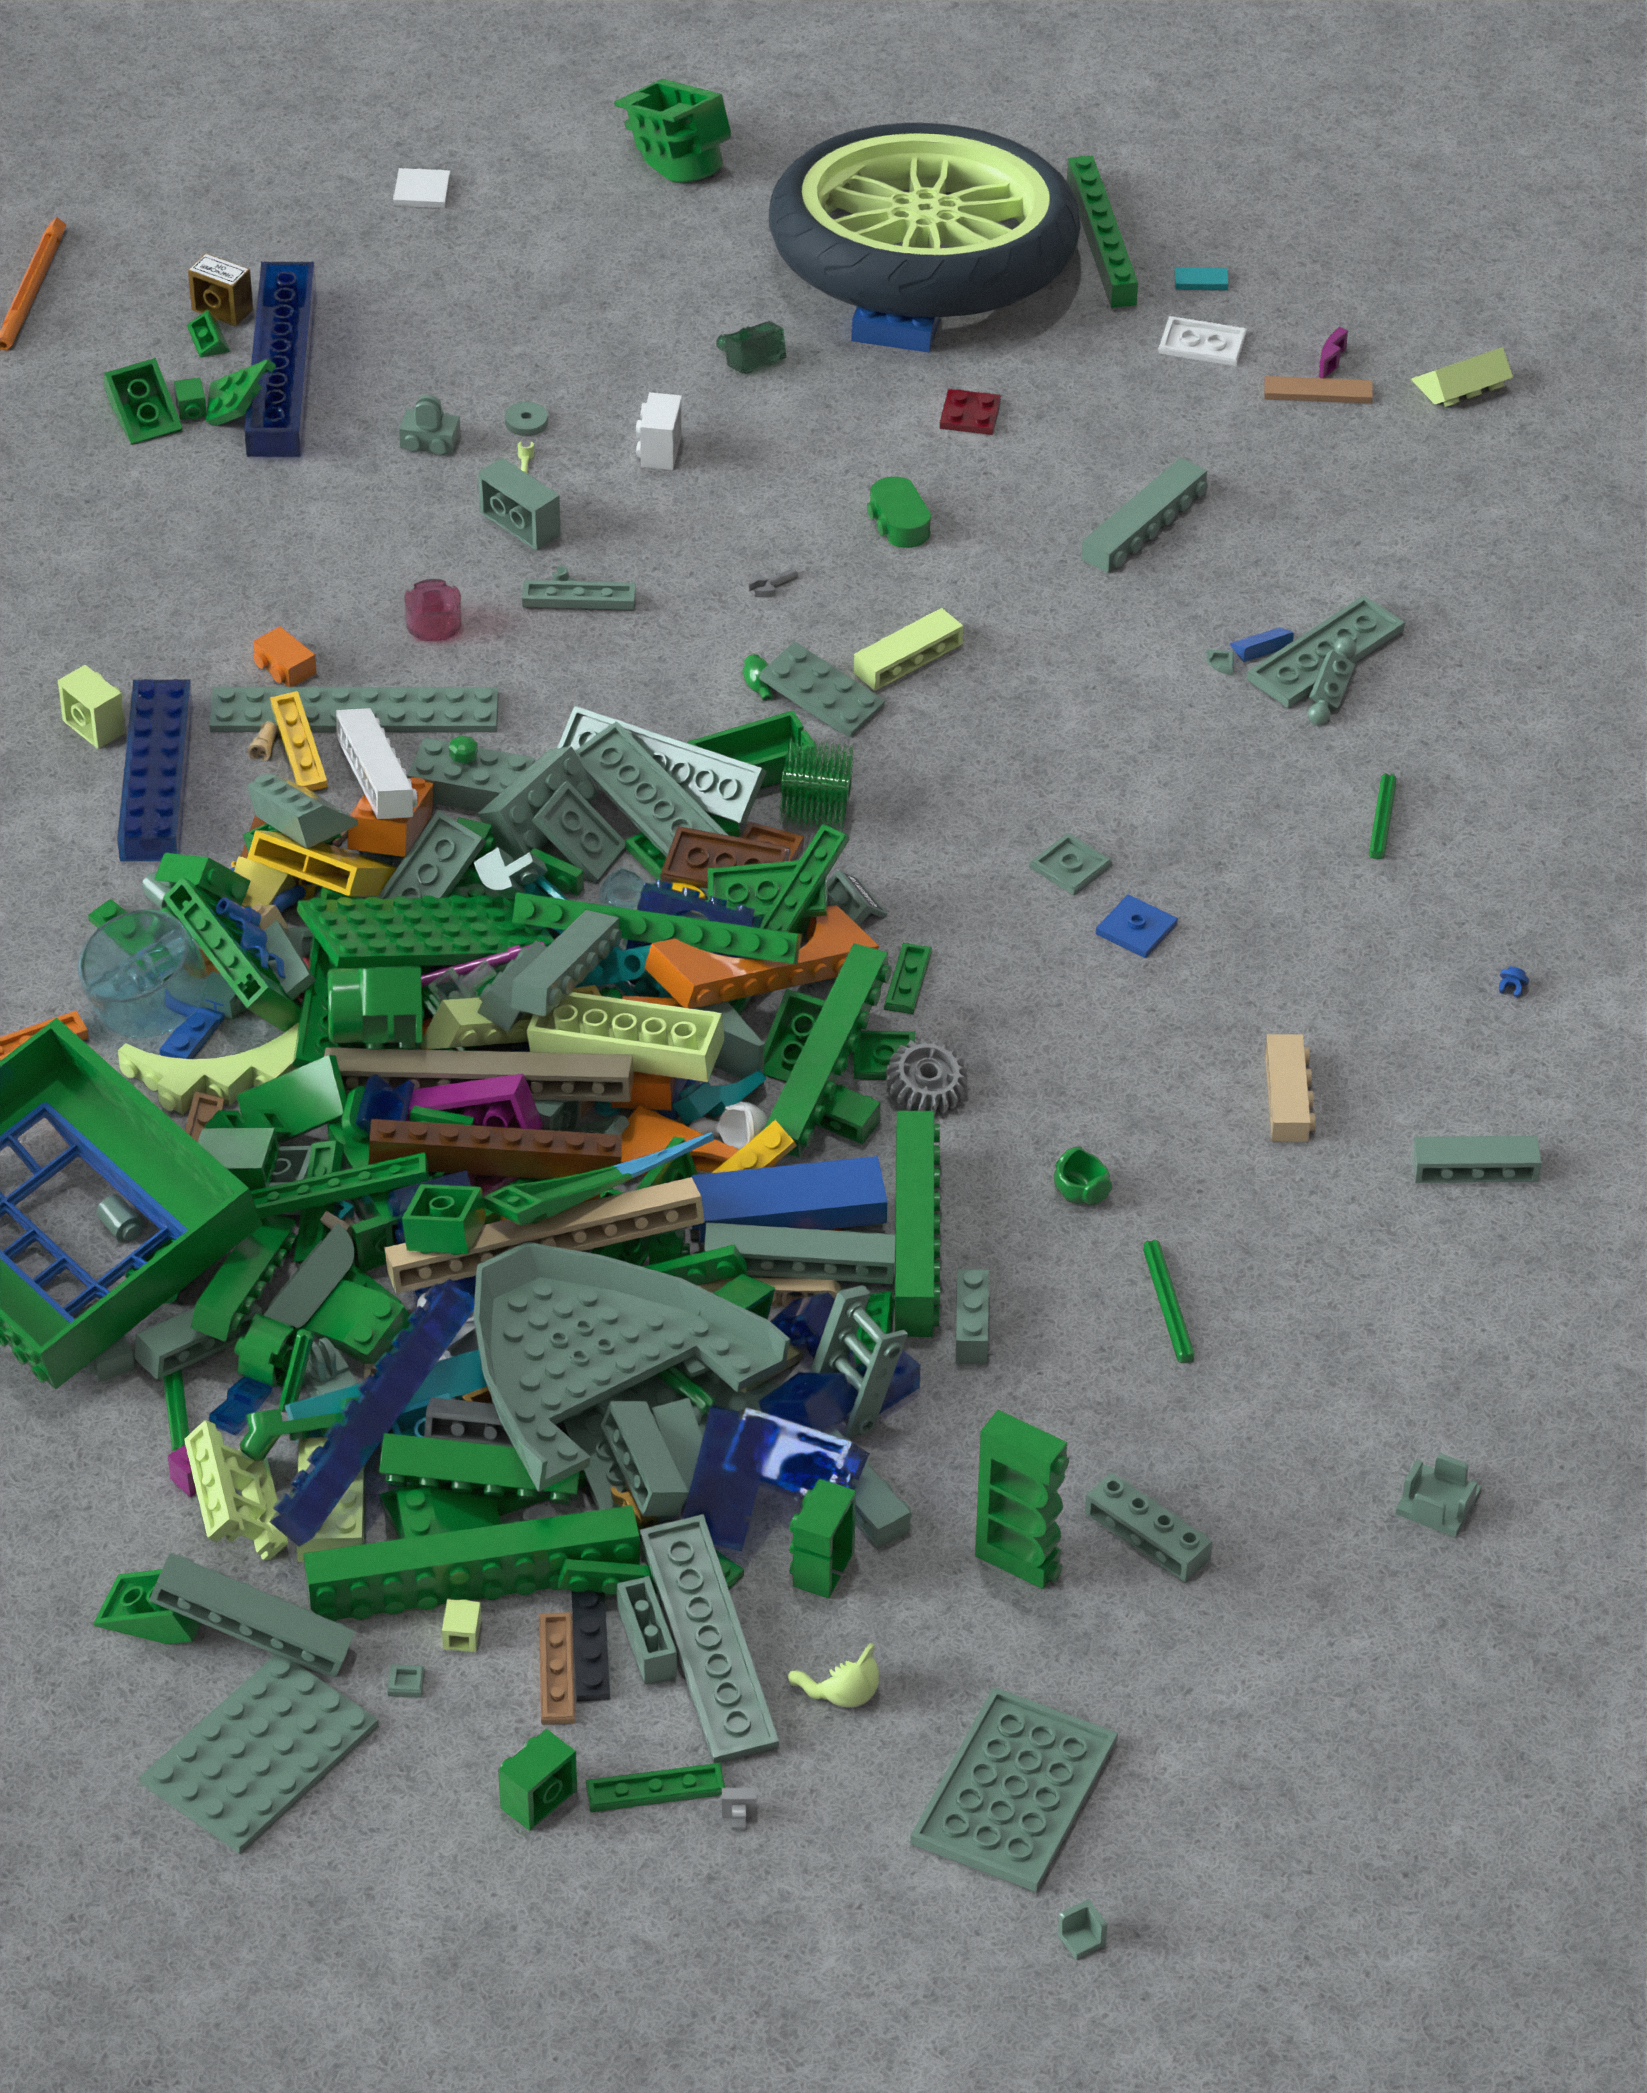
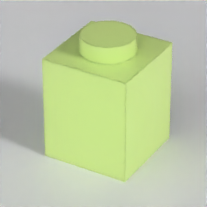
M447 1599L442 1627L444 1650L476 1652L482 1621L480 1602Z

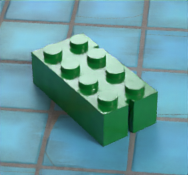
M793 710L687 741L688 744L764 769L767 772L760 788L782 781L785 756L789 755L788 743L792 750L794 749V751L798 752V759L800 758V745L806 753H810V762L812 754L810 751H807V743L811 750L813 748L817 753L814 741L808 732L804 730V726ZM795 741L799 747V750L795 749Z

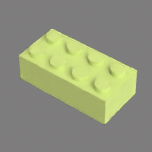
M310 1437L299 1440L296 1550L298 1562H304L303 1553L364 1544L365 1437Z

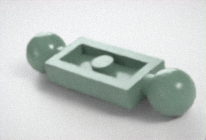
M1341 637L1335 642L1334 650L1326 654L1309 697L1316 704H1313L1308 710V719L1314 725H1324L1329 721L1330 711L1338 709L1355 666L1348 659L1354 656L1357 649L1355 641L1349 637Z

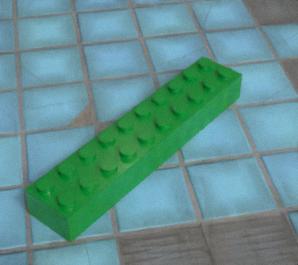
M633 1505L303 1553L309 1609L315 1614L333 1622H336L338 1619L352 1617L355 1619H365L372 1614L388 1613L395 1615L403 1610L413 1608L429 1610L436 1605L447 1604V1599L474 1600L486 1598L488 1600H496L502 1597V1595L508 1594L529 1595L535 1592V1590L549 1588L561 1590L558 1587V1576L565 1559L640 1565L639 1532Z

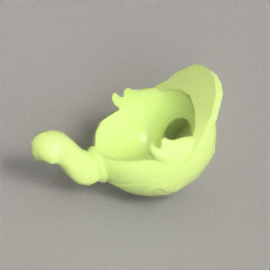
M869 1643L857 1662L846 1661V1666L840 1663L841 1668L836 1666L835 1672L830 1669L832 1677L824 1682L817 1684L806 1673L795 1670L789 1672V1682L791 1686L802 1687L809 1697L813 1699H828L831 1703L841 1707L861 1706L872 1698L879 1685V1669L873 1657L875 1645Z

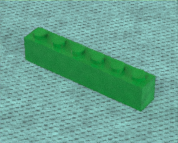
M280 1214L260 1219L262 1225L235 1246L196 1302L190 1326L191 1329L225 1342L233 1331H239L244 1315L249 1316L255 1299L260 1300L266 1283L270 1284L272 1282L277 1267L281 1268L283 1266L287 1252L293 1251L298 1234L294 1233L297 1224L296 1220Z

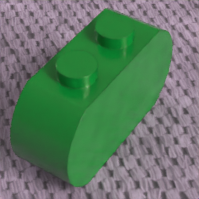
M891 476L882 478L872 485L870 489V502L867 503V512L871 519H876L879 534L881 536L885 535L890 544L902 548L916 547L925 543L931 535V513L911 480Z

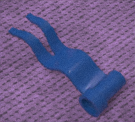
M222 898L216 906V912L236 923V927L243 930L241 947L261 958V966L265 969H268V961L276 960L278 975L285 979L283 959L273 953H268L265 949L267 934L264 930L258 928L261 921L260 913L250 907H242L228 898Z

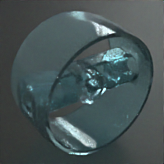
M136 910L109 920L87 940L78 960L80 983L96 1015L112 1031L129 1038H150L177 1028L199 1008L208 986L205 962L195 945L193 937L178 919L159 910ZM173 973V975L162 984V979L166 978L167 976Z

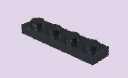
M571 1590L577 1702L610 1700L605 1593L591 1590L582 1592Z

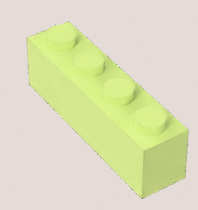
M940 608L855 653L854 674L876 691L962 645L963 625L943 608Z

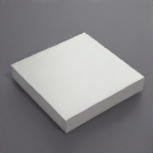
M399 168L393 206L445 208L451 177L450 170Z

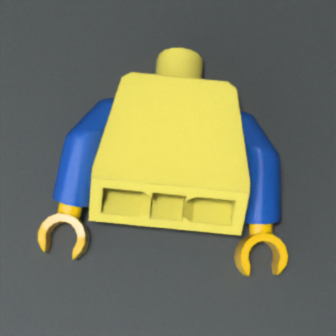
M240 856L237 861L231 862L232 871L251 881L242 907L251 908L257 904H262V906L276 905L279 912L282 913L299 900H308L315 895L316 884L306 886L307 881L304 879H300L298 885H296L292 875Z

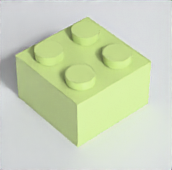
M86 665L58 680L62 719L82 737L99 749L125 734V716L122 707L123 696L117 687L110 685L98 672H94Z

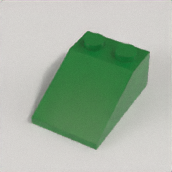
M156 358L104 373V389L131 445L183 431Z
M786 989L764 1044V1075L787 1082L825 1000Z
M341 1279L310 1319L300 1328L312 1331L318 1339L327 1338L334 1348L364 1365L383 1364L411 1327L413 1321L405 1305L380 1291Z
M432 1487L397 1492L398 1517L402 1539L501 1524L496 1498Z
M162 1569L118 1574L93 1624L96 1627L163 1644L192 1642L201 1623L149 1601Z

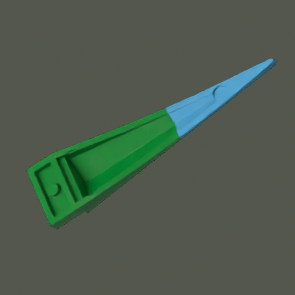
M713 1132L618 1165L562 1178L509 1185L483 1197L485 1207L519 1225L531 1222L535 1224L713 1141Z

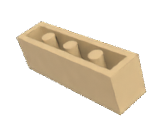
M1267 1034L1265 1061L1271 1140L1278 1142H1308L1309 1132L1315 1131V1113L1309 1112V1109H1313V1091H1308L1307 1088L1311 1087L1312 1083L1311 1069H1306V1065L1310 1063V1048L1304 1047L1303 1034Z

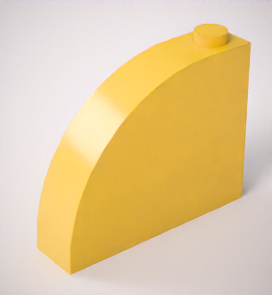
M255 830L247 857L249 860L347 896H378L397 869V867L322 842L310 848H305L283 833Z

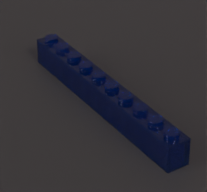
M450 1278L440 1286L435 1283L424 1295V1298L427 1300L423 1307L418 1306L407 1319L411 1323L406 1330L402 1329L393 1338L391 1344L394 1348L390 1353L385 1352L376 1362L374 1367L378 1370L373 1377L369 1375L358 1388V1391L361 1392L356 1400L354 1398L351 1399L343 1408L341 1414L344 1415V1418L341 1422H335L324 1435L327 1439L324 1446L321 1447L319 1445L308 1457L307 1461L311 1463L306 1471L302 1469L293 1478L290 1485L294 1488L288 1495L286 1493L283 1494L273 1506L276 1513L269 1522L298 1547L311 1540L383 1440L384 1433H388L474 1311L475 1299Z

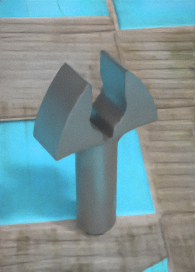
M792 568L771 578H765L758 572L749 582V591L762 586L754 590V597L776 596L775 587L798 578V573Z

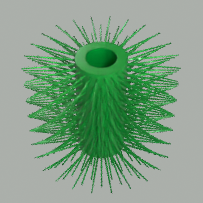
M795 741V749L799 750V747ZM826 742V749L829 750V746ZM788 743L789 755L785 756V767L783 765L784 770L780 787L782 795L780 811L784 814L786 813L789 819L792 817L795 824V817L790 813V809H792V813L798 815L801 821L804 819L807 825L808 821L802 814L803 810L805 816H810V819L813 822L815 820L819 827L820 823L815 818V812L817 818H822L825 824L828 822L829 827H832L831 822L827 820V813L829 820L834 819V823L836 825L839 823L843 830L844 826L839 822L838 815L842 822L846 820L847 803L849 804L852 785V755H848L844 749L841 752L838 744L837 748L841 752L843 759L841 760V755L836 753L832 747L829 752H831V755L834 754L835 758L834 756L829 757L828 752L823 751L819 745V753H823L822 757L821 754L817 755L813 748L811 750L807 743V751H810L812 754L810 762V753H806L801 745L799 751L800 758L798 759V752L794 751V749L792 750ZM850 746L849 751L853 754V749ZM779 812L780 818H781V820H782V822H783V821H784L783 815H781L780 812Z

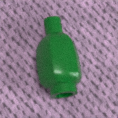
M758 654L749 655L744 660L745 665L742 670L745 681L751 690L760 693L763 701L773 699L770 690L772 687L759 679L761 671L769 664L766 660L760 658Z

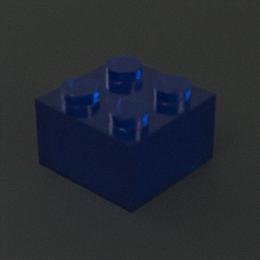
M798 1372L759 1400L758 1404L770 1436L784 1437V1439L805 1437L808 1440H816L826 1434L825 1431L831 1426L845 1421L846 1415L852 1412L855 1402L845 1373Z

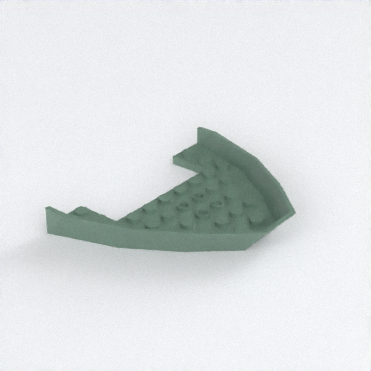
M525 1242L477 1265L474 1323L484 1378L500 1422L538 1492L589 1467L590 1456L555 1424L694 1355L737 1392L786 1366L790 1338L775 1325L679 1277L603 1255Z

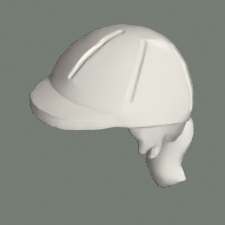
M739 1102L726 1106L725 1109L727 1110L723 1112L720 1121L701 1117L693 1121L689 1128L702 1134L713 1132L714 1137L721 1136L725 1144L740 1150L764 1130L768 1119L766 1114L756 1105Z

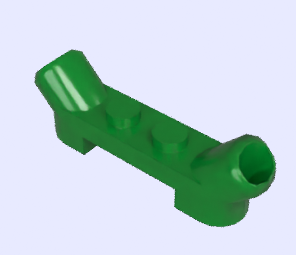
M374 1394L344 1398L340 1401L342 1412L288 1421H282L281 1408L255 1412L246 1415L249 1431L239 1443L240 1450L252 1460L259 1462L265 1459L281 1436L289 1435L290 1441L307 1439L309 1438L308 1432L321 1430L322 1436L341 1433L340 1427L350 1426L371 1443H378L383 1438L384 1433H387L389 1430L390 1420L376 1410Z

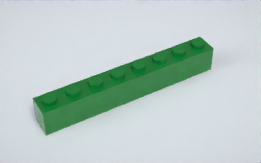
M1094 156L1068 158L1067 183L1075 195L1080 220L1110 307L1137 305L1138 281Z
M853 943L765 1125L766 1128L776 1120L796 1143L797 1146L787 1153L788 1155L800 1158L804 1148H808L812 1143L813 1129L816 1123L820 1124L822 1122L825 1104L828 1099L832 1100L834 1097L836 1081L846 1071L847 1058L850 1052L854 1053L857 1048L858 1035L861 1029L865 1030L868 1025L870 1010L872 1006H877L883 983H888L892 966L888 963V952Z

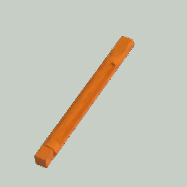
M58 217L51 221L46 228L4 319L0 331V350L7 351L13 345L63 237L67 224Z

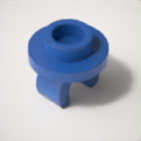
M1512 966L1508 970H1501L1500 977L1502 980L1499 983V992L1504 993L1506 987L1512 985L1516 987L1514 997L1519 998L1522 995V986H1527L1530 981L1525 976L1526 972Z

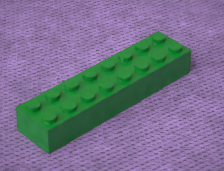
M897 1111L895 1332L905 1330L908 1333L907 1337H933V1326L939 1327V1308L934 1307V1305L940 1306L939 1284H934V1282H940L939 1260H934V1258H940L939 1237H934V1235H940L939 1214H934V1211H940L939 1191H934V1188H940L939 1168H934V1165H940L939 1145H934V1143H940V1124H934V1111Z

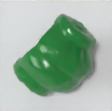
M1081 1146L1066 1150L1056 1162L1054 1185L1067 1201L1075 1204L1086 1203L1088 1205H1095L1106 1199L1112 1190L1110 1173L1106 1166L1103 1165L1099 1158L1086 1152Z

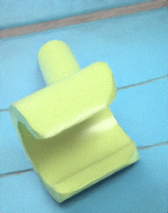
M519 442L518 457L522 462L521 470L527 474L529 459L534 457V443L531 442L529 447H522L521 442Z

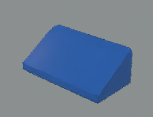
M1279 627L1232 642L1230 646L1240 659L1246 662L1281 650L1293 642L1294 633L1291 630Z

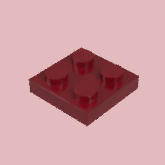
M948 389L939 429L993 435L1001 403V395Z

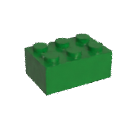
M819 1479L814 1489H809L806 1492L803 1500V1509L800 1514H794L789 1529L793 1533V1539L789 1548V1552L793 1554L789 1568V1574L793 1575V1587L828 1599L832 1595L841 1578L840 1575L832 1573V1569L844 1572L855 1552V1490Z

